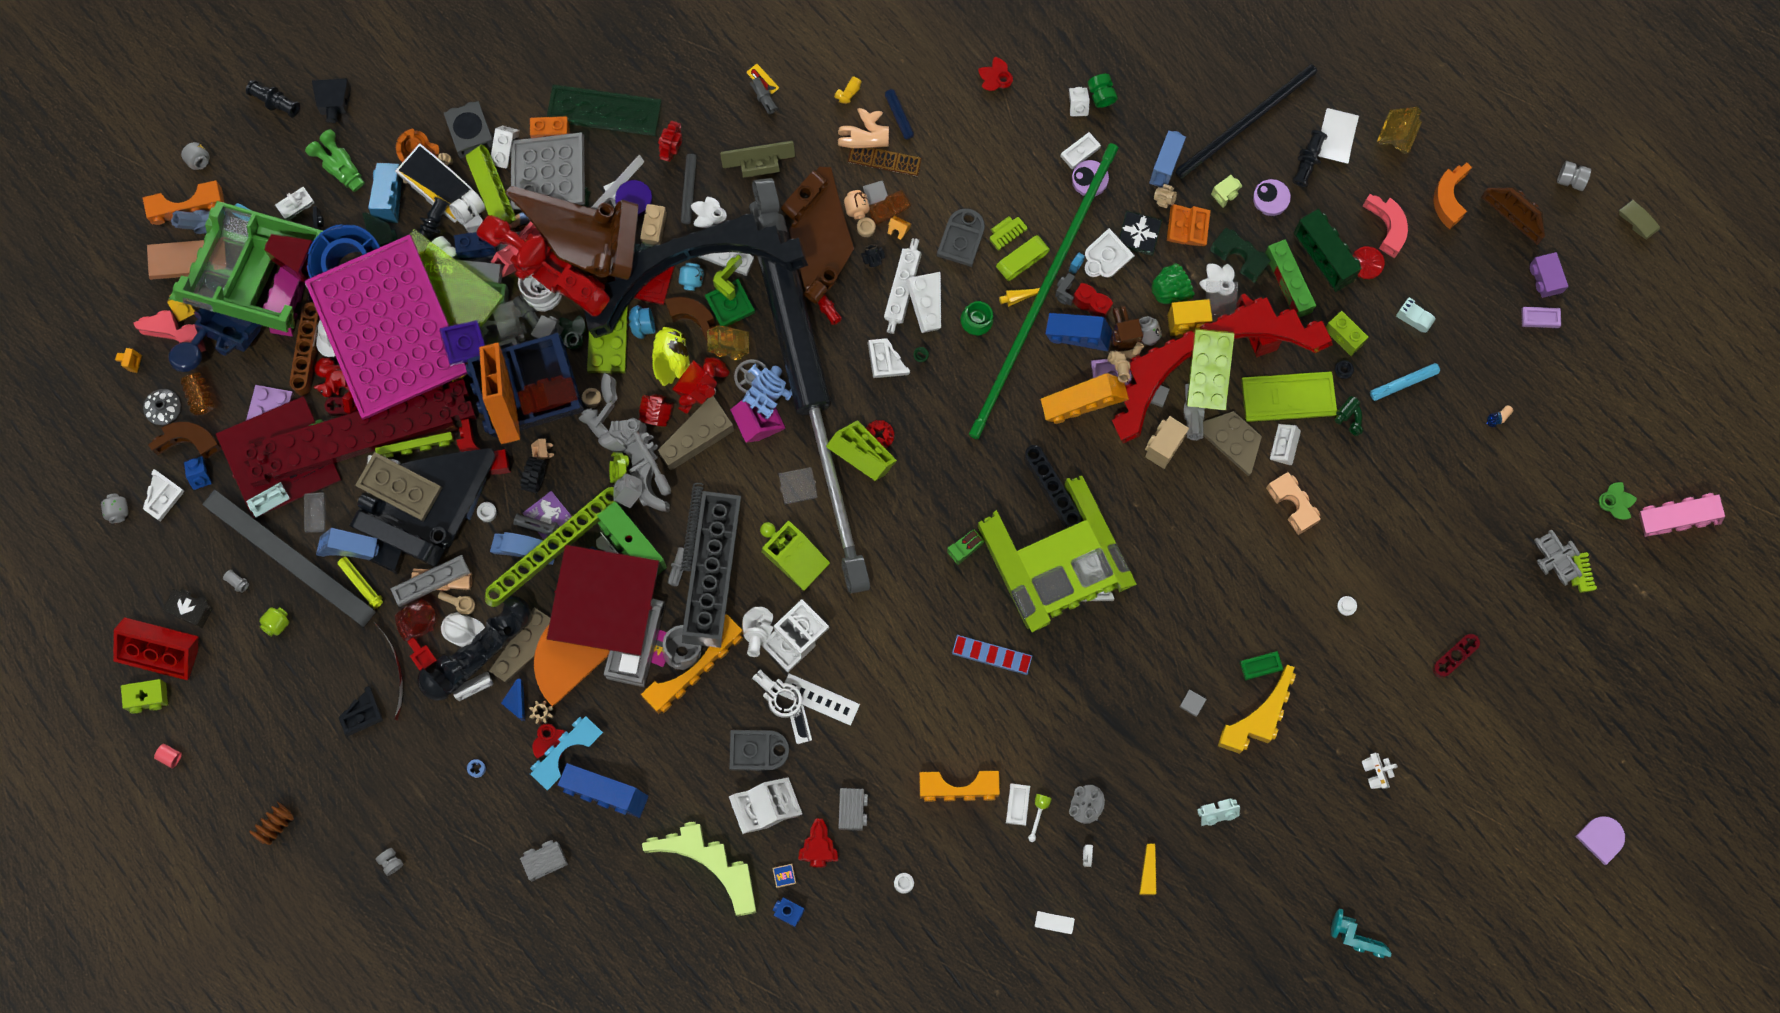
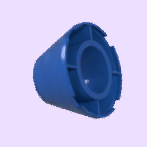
M342 224L332 226L321 232L309 248L307 265L309 277H315L337 267L341 259L349 253L361 252L364 255L380 248V245L368 231L359 226Z

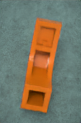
M1468 163L1462 167L1460 165L1457 166L1453 171L1448 169L1441 177L1434 192L1433 200L1436 213L1449 230L1467 212L1456 200L1454 186L1467 176L1472 169Z

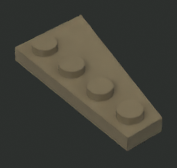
M534 607L531 611L530 624L524 627L508 643L489 672L507 683L523 669L531 659H534L537 644L550 623V617Z

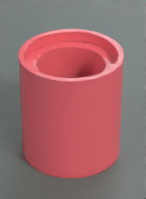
M163 743L157 749L154 759L170 768H174L180 761L182 753Z

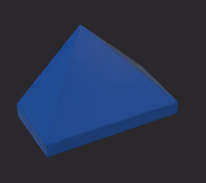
M516 679L501 704L518 719L525 721L524 682L521 679Z

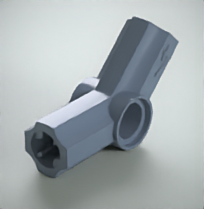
M227 208L224 225L231 224V219ZM175 211L171 219L172 226H175V228L191 229L196 234L207 233L205 223L210 211Z

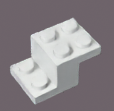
M800 600L774 625L775 631L769 635L766 642L761 643V646L789 672L816 646L815 641L829 629V626L803 600Z
M789 777L763 782L748 791L729 796L742 834L767 829L783 820L802 815Z

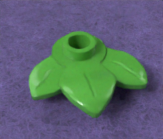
M1622 482L1613 483L1609 486L1607 492L1599 497V506L1605 511H1610L1617 519H1629L1631 515L1628 508L1636 502L1637 498L1623 492L1624 485ZM1606 499H1608L1611 502L1610 505H1607L1605 503Z

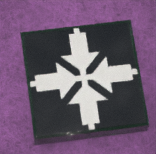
M1126 211L1119 239L1129 250L1153 256L1162 220Z

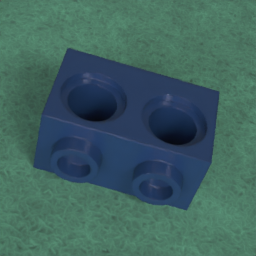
M476 232L454 235L456 254L459 260L494 256L497 252L496 247L480 239Z

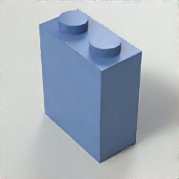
M1168 130L1149 184L1162 188L1163 184L1169 185L1186 139L1180 132Z

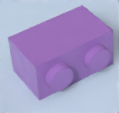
M1557 252L1534 258L1530 264V272L1535 276L1536 289L1541 294V297L1544 298L1563 293L1568 288V283Z

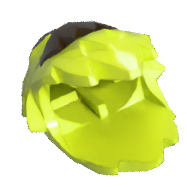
M663 327L655 336L652 358L654 375L663 386H666L668 383L672 384L676 376L680 379L690 366L684 334L676 329Z

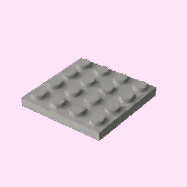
M581 132L513 140L511 148V186L574 204L584 205V134ZM511 200L513 212H521L522 210Z

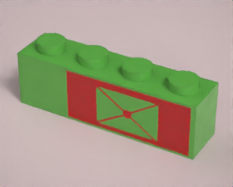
M1286 239L1269 245L1265 255L1290 309H1295L1299 318L1312 313L1316 304Z

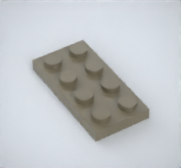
M376 452L373 453L355 485L423 522L442 490L441 486Z

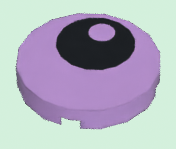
M1093 160L1083 161L1074 169L1072 185L1081 195L1085 196L1100 165L1099 162ZM1108 171L1095 196L1103 193L1107 188L1109 181Z
M1269 179L1257 185L1253 193V202L1255 207L1263 214L1276 216L1287 209L1291 195L1284 183Z

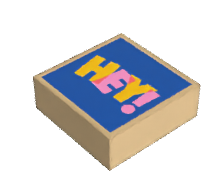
M792 864L773 868L776 888L796 884Z

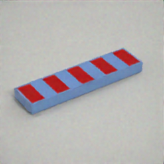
M957 635L952 655L1024 675L1028 674L1032 655Z

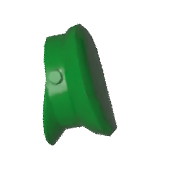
M975 301L966 306L960 319L963 329L972 335L987 333L994 321L991 307L981 301Z

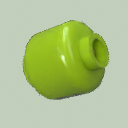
M280 607L278 609L269 608L259 620L260 628L271 637L273 635L279 636L289 625V620L286 618L288 613Z

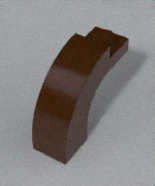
M175 422L162 427L164 435L155 437L148 444L157 456L172 446L183 442L194 444L205 459L222 450L217 440L206 429L190 422Z

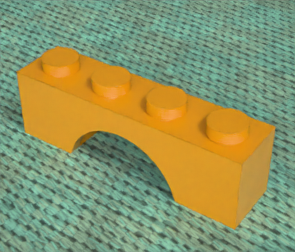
M979 771L976 779L965 787L949 785L943 780L940 772L919 773L920 799L924 798L925 802H934L936 798H944V801H956V798H964V801H975V797H983L985 801H992L1000 795L999 771Z

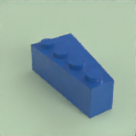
M568 763L558 783V786L564 789L563 793L570 796L578 794L580 799L591 803L593 800L598 802L597 805L606 809L612 807L620 814L626 815L627 813L638 818L641 817L649 797L635 787Z

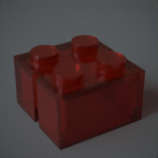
M562 376L551 378V381L548 378L537 381V385L535 383L524 386L525 390L517 392L524 415L551 410L578 400L571 377L563 379Z

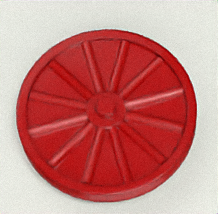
M1361 247L1352 255L1361 264L1362 269L1358 276L1363 279H1373L1379 276L1384 269V257L1374 247Z

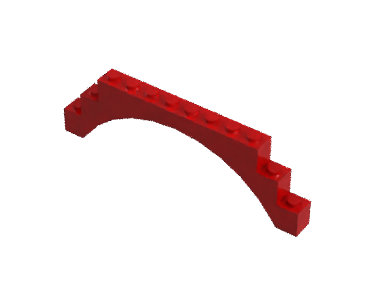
M1267 297L1264 299L1258 298L1247 307L1241 306L1230 315H1222L1217 318L1216 322L1211 324L1205 323L1200 326V329L1234 332V339L1259 337L1291 342L1313 353L1333 345L1323 321H1313L1304 329L1295 309L1291 311L1290 309L1284 310L1279 314L1280 316L1276 317ZM1193 331L1186 332L1178 340H1169L1165 343V346L1159 349L1155 347L1149 350L1148 354L1142 357L1136 356L1130 360V370L1137 384L1125 386L1129 400L1124 402L1129 412H1121L1112 420L1123 444L1141 436L1146 412L1156 391L1171 372L1192 356Z

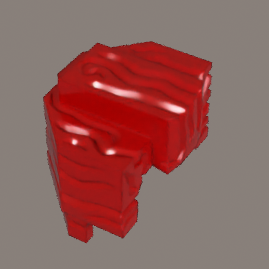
M660 394L643 395L639 409V420L647 424L666 427L668 420L671 419L674 404L665 402L667 396Z

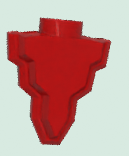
M815 819L810 830V837L805 839L804 848L799 850L798 860L810 862V867L823 868L826 867V862L838 861L837 850L833 848V841L828 837V829L823 819Z

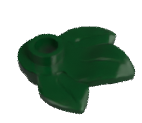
M579 315L574 321L560 317L559 325L564 328L560 336L563 339L564 345L571 350L580 348L583 344L582 335L586 330L583 317ZM577 338L576 343L572 344V340Z

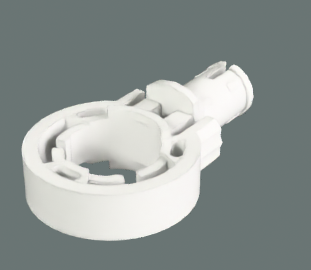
M761 669L753 676L752 679L765 689L766 692L763 694V697L768 700L769 708L776 716L788 718L798 712L802 703L800 691L795 686L783 683L780 679L774 682ZM793 690L798 697V705L796 704V698H794L793 706L789 709H784V712L790 711V713L778 712L777 710L781 711L782 708L777 705L776 697L783 692L790 693L792 697H795V694L792 692Z

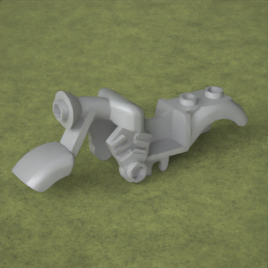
M604 373L601 381V391L607 403L599 416L597 409L592 410L590 408L583 411L579 420L589 426L592 432L599 438L598 442L601 446L613 452H624L630 457L632 462V468L629 470L632 476L642 480V494L639 497L641 504L662 512H669L670 504L659 499L652 490L651 481L653 474H655L654 480L661 495L666 496L671 493V488L665 475L661 474L655 462L658 458L654 451L658 449V445H654L653 442L649 443L654 437L646 433V424L635 418L611 421L610 430L602 424L614 408L613 404L618 399L616 380Z

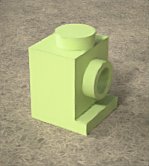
M1230 175L1213 188L1211 195L1224 208L1228 199L1231 201L1239 194L1238 190L1242 185L1238 179H1234Z

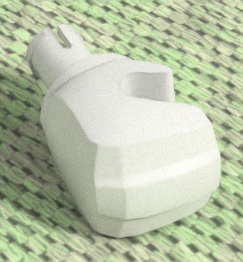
M753 607L745 613L742 619L743 635L749 642L747 654L751 657H758L760 655L761 643L766 642L773 630V627L770 626L773 614L765 607Z

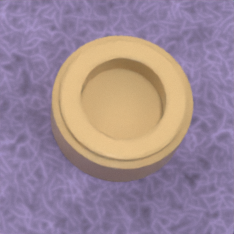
M862 218L858 221L857 231L862 237H870L875 233V222L871 218Z
M588 388L582 394L583 403L589 408H595L601 403V394L595 388Z

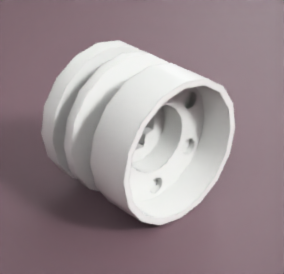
M529 275L524 281L518 278V286L524 300L536 311L545 312L551 310L561 301V294L558 292L554 294L532 275Z

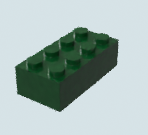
M1317 209L1300 219L1294 235L1334 291L1338 292L1354 282L1362 269L1361 264L1357 258L1352 256L1348 245L1341 241L1338 231L1328 223L1327 216Z

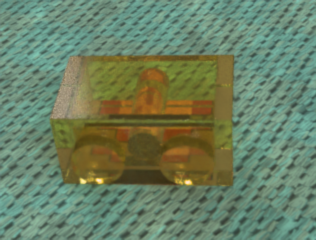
M720 325L707 330L708 352L715 353L716 356H729L733 360L742 359L743 356L749 354V332Z

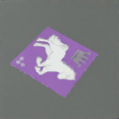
M552 491L523 512L524 516L550 524L556 522L559 526H562L572 517ZM531 523V525L540 527V525ZM538 532L544 540L547 538L546 534Z

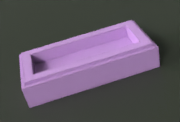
M1523 307L1521 309L1522 327H1561V308Z

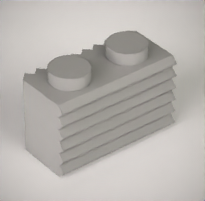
M840 788L839 830L863 831V826H867V814H863V806H867L868 794H864V789Z
M547 841L542 844L543 848L537 851L530 849L523 853L524 856L520 860L531 882L568 865L557 841Z

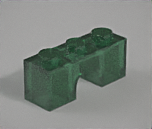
M1228 228L1222 231L1210 251L1224 261L1232 254L1241 255L1245 263L1240 273L1254 283L1267 269L1271 261L1264 252L1257 251L1249 241H1244L1234 230H1229Z

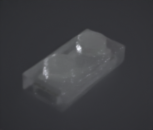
M324 493L304 494V531L306 533L325 532Z

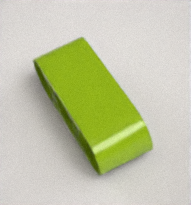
M1036 235L1003 258L996 265V268L1007 281H1010L1043 258L1050 249L1039 235Z

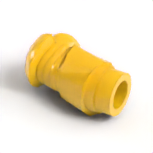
M852 77L844 92L838 89L834 97L839 99L840 103H850L853 95L860 90L862 81Z

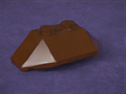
M1514 187L1487 188L1481 196L1482 199L1536 245L1545 237L1543 211L1540 210L1536 203L1528 200L1522 191Z

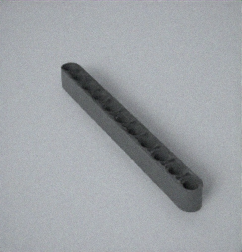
M215 489L203 502L202 505L362 627H365L376 613L362 600Z

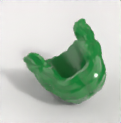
M1177 263L1164 267L1152 282V293L1156 300L1162 304L1187 301L1195 295L1191 280L1183 270V267Z

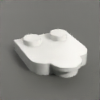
M1109 228L1086 249L1085 256L1087 262L1085 264V271L1090 277L1101 275L1105 278H1110L1126 265L1134 255Z

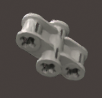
M1549 530L1548 534L1540 539H1534L1537 547L1545 556L1542 560H1536L1545 575L1549 573L1548 571L1554 569L1564 586L1568 585V582L1572 579L1582 576L1581 571L1571 559L1573 556L1580 555L1571 540L1563 547L1553 530Z

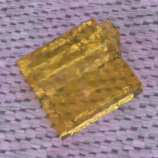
M1418 107L1390 110L1377 142L1381 145L1393 144L1403 154H1408L1422 123L1419 120L1422 111Z

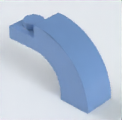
M507 532L495 534L490 552L523 558L543 540ZM551 543L548 545V547L553 550L557 549L558 547ZM539 555L533 557L537 562L543 561V558ZM554 559L549 563L550 565H553Z

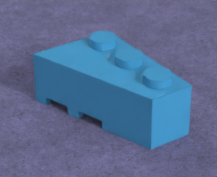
M377 163L376 170L373 171V186L368 209L370 215L379 219V222L381 220L382 222L398 223L402 177L396 173L397 168L400 166L399 164Z

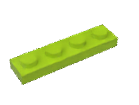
M452 432L377 447L375 451L389 459L393 458V454L397 453L408 455L412 454V450L420 449V451L431 450V446L439 445V447L449 446L450 442L454 441V436Z

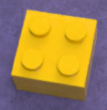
M1210 299L1172 303L1167 315L1170 336L1182 338V335L1186 332H1194L1195 328L1200 329V326L1205 323L1211 324Z

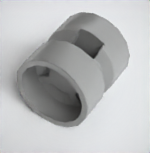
M1565 161L1558 175L1557 183L1564 186L1572 184L1574 189L1583 191L1589 180L1591 169L1584 166L1577 168L1575 163Z

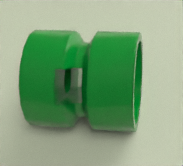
M1109 74L1096 75L1087 82L1090 93H1094L1092 98L1097 108L1107 107L1118 100L1116 91L1112 88L1113 83Z

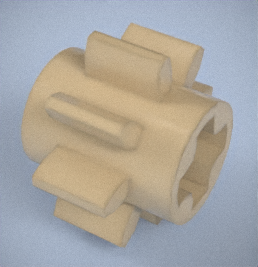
M1163 184V188L1158 187L1154 194V200L1157 201L1160 207L1167 208L1168 204L1173 205L1177 197V192L1174 191V188L1167 184Z
M535 701L536 706L529 708L533 712L529 717L531 719L537 718V725L540 724V721L547 724V720L553 718L550 714L553 707H546L547 701H544L543 704ZM540 709H543V710H544V712H543L544 716H542V717L539 715V713H540L539 710H540Z

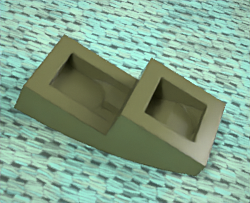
M1634 200L1619 210V215L1633 225L1632 230L1646 240L1660 230V226L1651 215Z

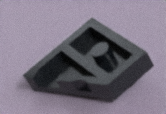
M367 686L364 689L365 692L358 700L355 699L350 704V707L339 716V721L347 737L383 721L370 686Z

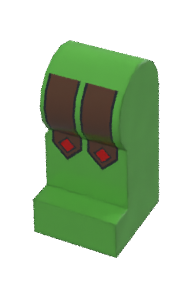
M974 529L955 544L953 543L949 546L947 553L959 565L985 541Z

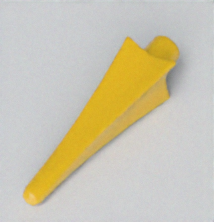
M1040 288L1006 291L1005 296L999 297L1000 304L1007 303L1009 307L1037 295Z

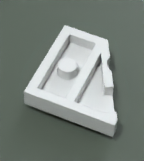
M888 339L868 341L873 378L909 375V368L904 366L900 360L901 357L893 350Z
M154 469L151 474L153 476L151 485L147 491L148 497L145 500L143 509L158 521H161L185 491Z

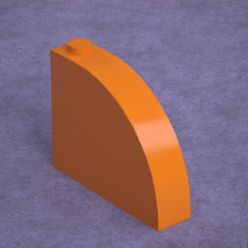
M499 343L481 346L479 350L483 401L501 444L520 440L515 397Z
M548 625L536 647L534 671L540 691L549 704L554 707L609 656L610 651L547 640Z

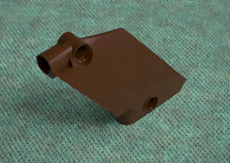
M818 167L816 171L813 170L781 207V211L794 220V223L789 228L790 238H799L804 248L808 266L800 268L799 271L805 288L804 296L815 304L835 285L837 277L854 250L831 167ZM806 193L809 195V198H802L800 194ZM830 274L833 280H826L824 275Z

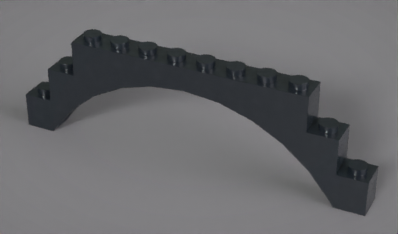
M753 213L733 220H727L716 226H710L704 230L690 233L687 236L672 239L661 245L637 251L633 254L632 270L628 280L615 277L614 281L604 283V291L609 295L610 300L598 316H591L584 311L588 330L594 338L612 333L624 309L644 286L670 267L691 258L726 252L752 254L771 260L791 272L808 266L804 248L799 238L789 239L782 243L776 225L759 230L757 220Z

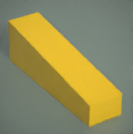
M1147 844L1145 848L1139 895H1156L1155 844Z

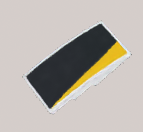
M420 143L396 170V173L425 197L426 201L431 205L434 204L435 197L451 204L457 199L462 200L461 197L469 190L474 191ZM447 206L443 214L456 223V218L451 213L449 206Z

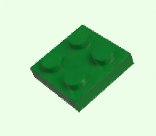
M738 279L731 282L735 286L736 294L731 301L717 289L705 295L721 329L755 313Z

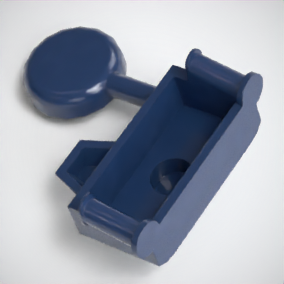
M203 304L194 312L195 317L198 319L194 324L198 333L191 342H182L175 345L169 353V362L176 371L188 372L195 369L202 360V353L198 345L205 336L217 341L215 349L224 356L234 349L245 352L261 331L262 325L213 312L212 306Z

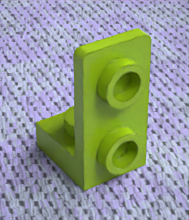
M737 255L735 258L732 257L727 262L726 268L723 271H718L713 278L714 287L730 301L736 296L735 286L726 279L742 264V257L740 255Z

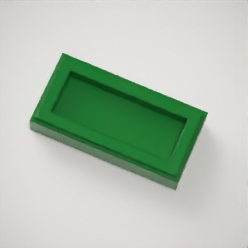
M1278 651L1239 662L1245 681L1283 670Z

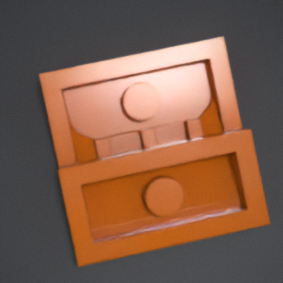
M1173 204L1170 207L1167 241L1186 245L1206 246L1211 210L1195 206L1187 208Z

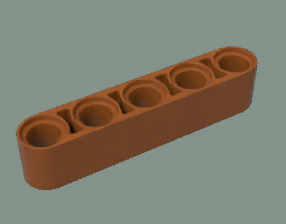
M312 302L306 303L302 307L290 376V386L300 396L307 395L311 390L318 350L316 338L318 323L321 319ZM311 311H316L313 316H309ZM313 328L310 334H306L308 329ZM306 346H310L307 352H303ZM307 364L304 370H300L301 365ZM304 382L301 388H297L298 383Z

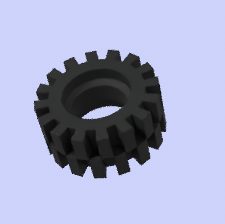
M532 456L528 458L522 473L523 477L521 478L522 490L533 493L540 491L546 473V460Z

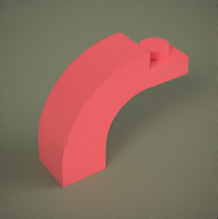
M1369 194L1363 207L1382 218L1387 227V236L1379 249L1395 258L1407 238L1408 223L1406 216L1393 199L1389 198L1387 203H1385L1380 197Z

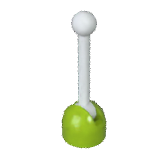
M1036 794L1035 805L1038 808L1032 833L1028 836L1030 842L1036 840L1035 833L1041 812L1049 807L1052 799L1050 797Z

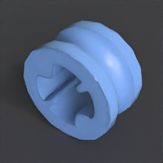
M474 759L468 763L467 771L472 777L478 778L484 775L486 767L482 761ZM475 763L476 765H481V768L479 769L480 772L478 774H476V772L472 773L471 771L474 768L473 764Z

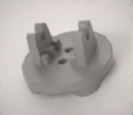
M1093 785L1077 787L1071 801L1069 814L1076 821L1083 824L1097 821L1104 809L1105 798L1100 788Z

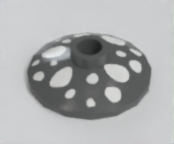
M169 389L155 390L144 401V415L149 422L155 425L170 424L177 419L181 412L180 398ZM162 402L163 406L158 408L157 405Z

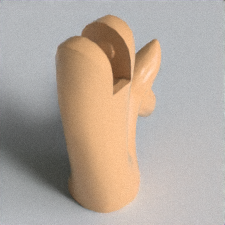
M857 109L869 132L854 126L839 127V135L851 137L839 138L838 146L847 148L889 147V126H880L875 123L883 114L881 111L869 113L865 109Z

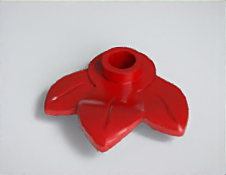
M994 57L992 67L978 69L980 77L984 80L982 88L985 90L995 91L998 88H1008L1013 82V77L1008 72L1006 62L1000 58ZM1005 78L1007 81L1002 82L1001 79Z
M552 724L541 725L537 730V738L532 745L534 756L538 759L551 746L556 748L560 743L558 739L565 731L556 729ZM549 731L551 735L549 737H545L543 735V732Z

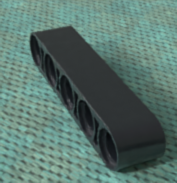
M1037 445L1029 446L1025 451V463L1062 525L1067 529L1080 523L1081 515L1042 449ZM1034 452L1038 455V458L1031 459L1028 454ZM1044 468L1048 474L1041 475L1038 473V470ZM1053 484L1058 490L1050 491L1047 486ZM1065 501L1067 503V506L1061 508L1058 506L1057 502ZM1074 517L1077 523L1070 524L1067 518Z

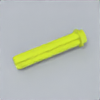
M347 557L341 558L338 561V566L369 602V607L376 609L383 603L382 596L377 595Z

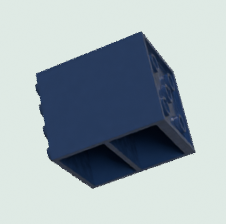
M558 333L501 349L515 397L519 431L584 411L563 339ZM480 356L467 359L468 364L465 367L468 376L472 377L474 383H471L474 395L476 394L479 398V402L476 403L479 413L483 414L485 418L482 421L484 430L497 438V433L483 401Z

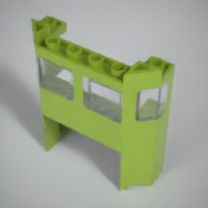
M1083 476L1072 480L1067 478L1064 488L1068 494H1071L1084 521L1023 549L1016 550L997 510L993 512L992 518L987 517L984 519L985 523L982 520L978 522V529L1026 628H1030L1031 632L1049 625L1051 622L1049 616L1054 618L1062 614V610L1068 607L1069 610L1074 609L1080 605L1079 602L1083 600L1089 602L1097 598V594L1103 591L1106 594L1118 589L1120 593L1137 585Z

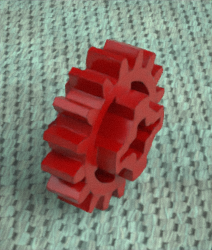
M670 121L668 127L663 129L658 141L659 157L661 160L670 162L673 154L677 155L683 140L680 131L681 123Z

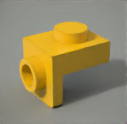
M168 299L167 303L178 322L194 315L195 310L190 301L181 303Z

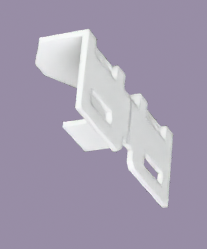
M601 533L602 536L596 540L597 547L605 552L619 554Z

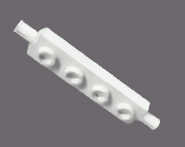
M912 238L910 248L902 249L884 315L885 320L889 322L887 332L890 334H894L896 324L903 323L910 299V293L905 280L910 277H916L922 255L917 250L918 239Z

